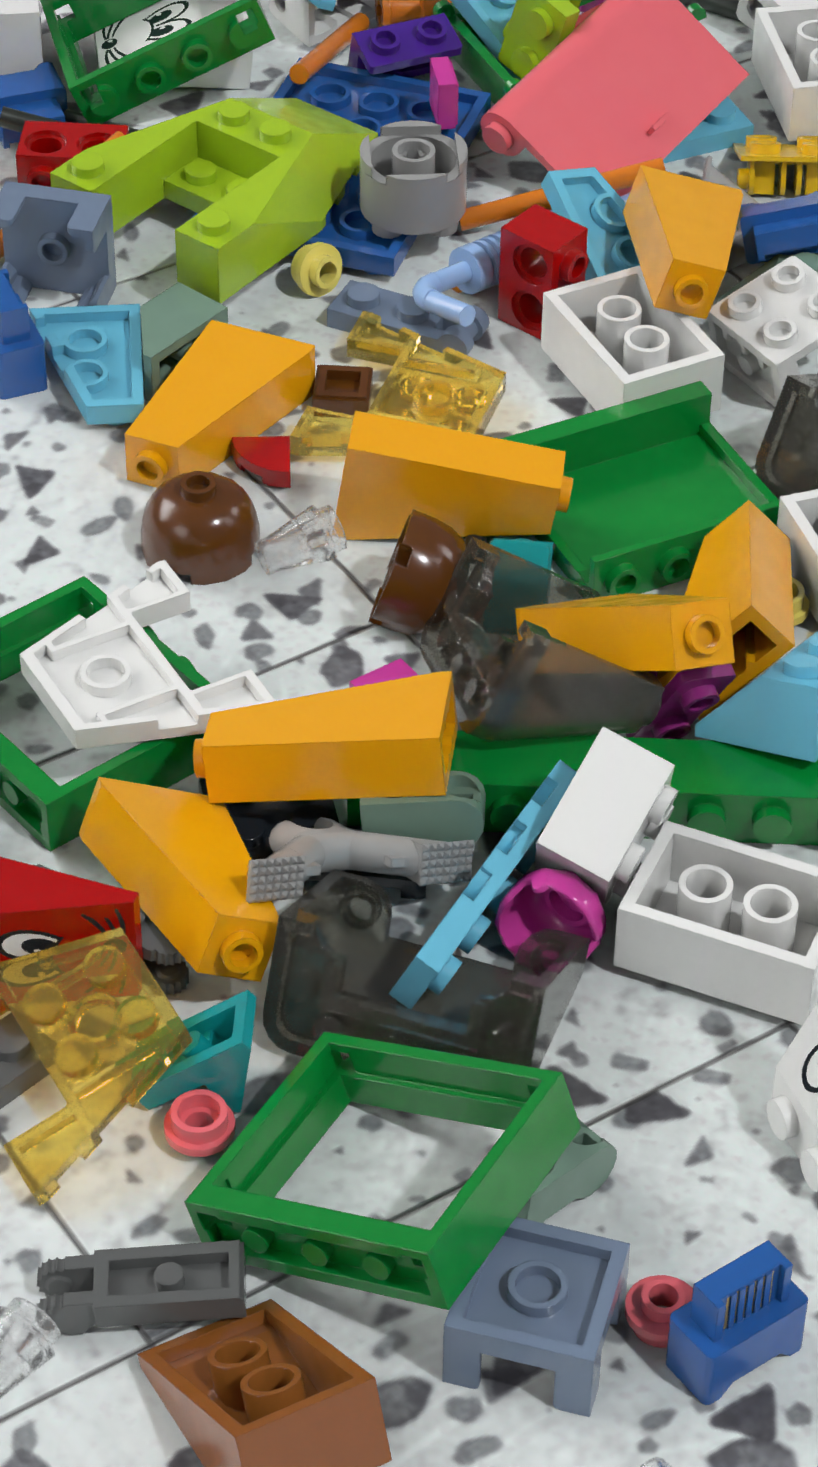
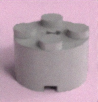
M409 120L380 127V136L369 142V135H367L362 140L360 145V209L364 217L372 223V231L375 235L387 239L396 238L402 234H431L437 237H446L457 231L458 221L463 217L467 207L468 148L465 140L455 132L453 140L441 134V125Z

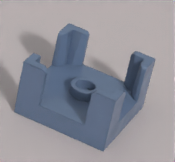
M5 181L0 190V230L2 228L5 258L1 270H8L10 284L15 293L19 295L23 304L32 288L83 294L77 306L108 305L117 286L111 195Z
M516 1217L449 1309L443 1333L442 1382L477 1389L481 1382L482 1354L555 1371L553 1406L561 1411L590 1417L599 1387L601 1354L609 1325H618L626 1300L630 1243Z

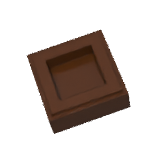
M317 365L312 397V415L354 417L355 411L369 413L373 388V368Z

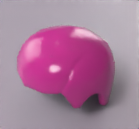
M541 868L523 876L500 901L494 922L502 944L521 963L547 974L557 973L561 968L574 960L579 962L585 961L599 946L601 937L606 932V915L597 893L573 871Z

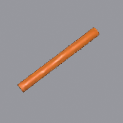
M356 13L290 68V79L296 84H304L351 44L352 33L369 28L370 21L367 15Z
M660 157L600 174L615 191L633 186L640 165L663 171L666 170L664 162ZM541 188L468 207L458 222L461 231L515 218L534 204L546 209L551 208Z

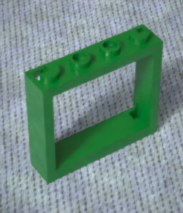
M40 0L68 88L87 123L102 124L274 40L275 36L260 1L239 0L88 74L78 41L161 0ZM69 4L73 11L72 14L62 19L60 15H56V9ZM246 11L248 18L239 22L236 15ZM96 84L98 92H94L92 85Z
M82 576L1 617L0 682L21 671L20 653L78 614L86 620L107 606V595L88 578ZM150 626L143 627L144 631L190 690L210 684L207 679L196 671L189 659L185 656H178L158 639ZM0 732V806L51 852L80 836L79 831L98 777L168 788L195 773L193 765L195 739L203 738L204 734L144 741L59 786Z
M323 1032L184 1203L201 1243L240 1240V1242H244L246 1265L449 1310L579 1132L581 1126L563 1072ZM340 1052L349 1054L347 1060L342 1059ZM350 1102L505 1130L431 1230L274 1198Z

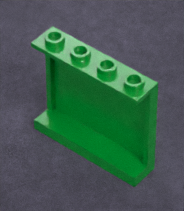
M702 381L501 438L566 452L563 476L573 478L567 513L556 511L551 533L534 536L538 541L554 542V562L584 599L626 593L641 594L690 579L704 536L748 500L777 526L780 499L778 500L710 423L712 393Z

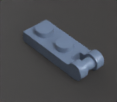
M354 280L348 282L327 308V327L451 362H460L467 357L473 349L474 341L479 340L489 328L490 322L488 315L482 308L472 305L476 311L474 321L469 326L464 327L433 313L425 312L415 304L413 296H407L379 288L371 283Z

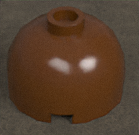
M193 471L180 474L163 482L152 493L146 503L141 525V548L149 567L156 562L165 560L175 573L190 575L191 585H209L228 581L246 572L252 565V554L256 550L259 551L260 525L251 498L234 480L213 472Z
M414 509L412 510L387 566V574L382 587H379L368 622L404 634H424L443 626L453 610L462 614L465 613L477 580L467 576L470 555L464 540L452 527L434 517Z

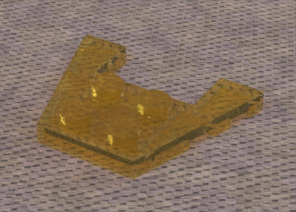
M362 311L347 337V357L393 366L367 413L483 435L506 391V372L450 347H446L443 353L420 343L419 333L405 327L399 330V334L381 326V316L372 312ZM307 406L290 435V454L297 456H346L354 415Z
M121 927L0 962V1016L8 1011L12 1012L67 1102L64 1108L3 1145L40 1206L49 1201L61 1188L57 1182L58 1179L80 1156L86 1160L103 1140L99 1134L123 1107L128 1104L133 1108L193 1041L186 1026Z

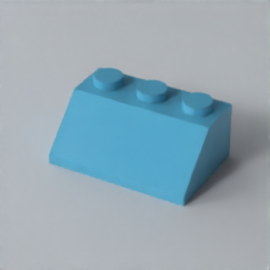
M818 631L696 723L695 737L816 762L818 760Z

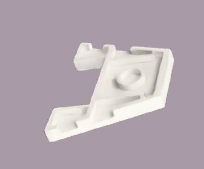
M165 560L156 562L147 568L146 579L131 590L123 584L108 594L107 606L86 620L78 614L20 653L22 675L76 750L204 734L210 714L213 712L276 701L251 669L194 690H190L143 629L145 626L191 610L190 591Z

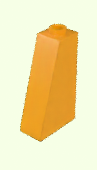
M640 165L622 213L655 308L707 319L727 270L743 199L742 190Z
M211 320L125 432L127 480L158 488L163 482L180 474L193 471L210 472L233 455L232 437L259 436L313 395L315 384V345Z
M355 411L331 538L340 540L399 539L413 509L449 525L460 537L472 534L479 536L550 534L555 512L567 513L572 492L573 478L563 476L566 452Z
M750 500L745 502L704 536L684 595L729 597L735 663L729 664H732L736 677L719 694V702L703 711L698 717L699 720H702L795 646L790 538ZM659 671L657 681L665 687L680 671Z
M626 593L515 608L521 670L680 671L735 663L729 597Z
M452 671L428 673L213 712L210 714L204 737L194 741L193 765L197 778L206 779L209 804L446 795L458 731Z
M98 777L79 831L80 838L124 889L139 893L140 908L197 973L261 982L283 923L272 901L248 903L246 901L249 860L252 859L225 804H209L208 795Z

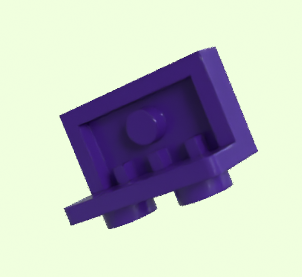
M445 13L352 33L348 66L368 70L370 74L387 73L411 78L430 73V58L446 56L450 58L460 55L462 43Z

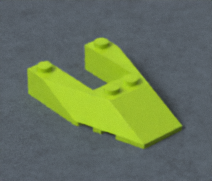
M229 98L87 148L50 172L51 187L111 195L113 233L164 198L198 213L175 229L177 282L219 303H223L323 230L326 225V214L333 204L339 205L345 195V184L351 175L357 176L360 171V145L362 140L369 135L370 142L378 137V133L298 98Z

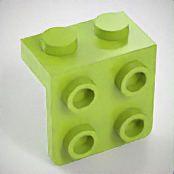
M517 0L511 19L503 30L504 40L498 60L522 79L574 30L580 13L578 8L581 0Z

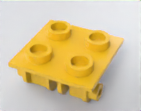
M746 135L745 143H733V149L740 161H748L747 168H738L737 186L741 189H746L748 195H774L775 164L779 165L778 195H785L787 165H794V196H800L803 165H806L804 194L808 195L818 191V136H798L797 144H781V142H776V136Z

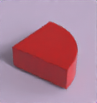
M290 436L232 437L233 459L240 470L245 471L247 469L261 476L262 483L268 486L291 488Z

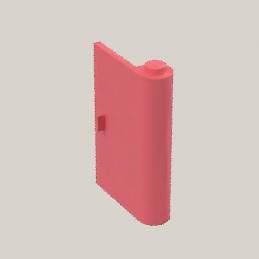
M605 0L482 116L480 121L482 137L486 145L498 154L516 156L526 148L548 171L595 167L599 173L660 157L663 160L750 74L679 0ZM632 187L616 192L619 196L630 193Z

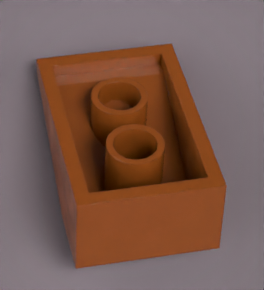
M272 1299L247 1308V1317L218 1320L137 1354L142 1371L204 1467H379L392 1461L375 1377Z

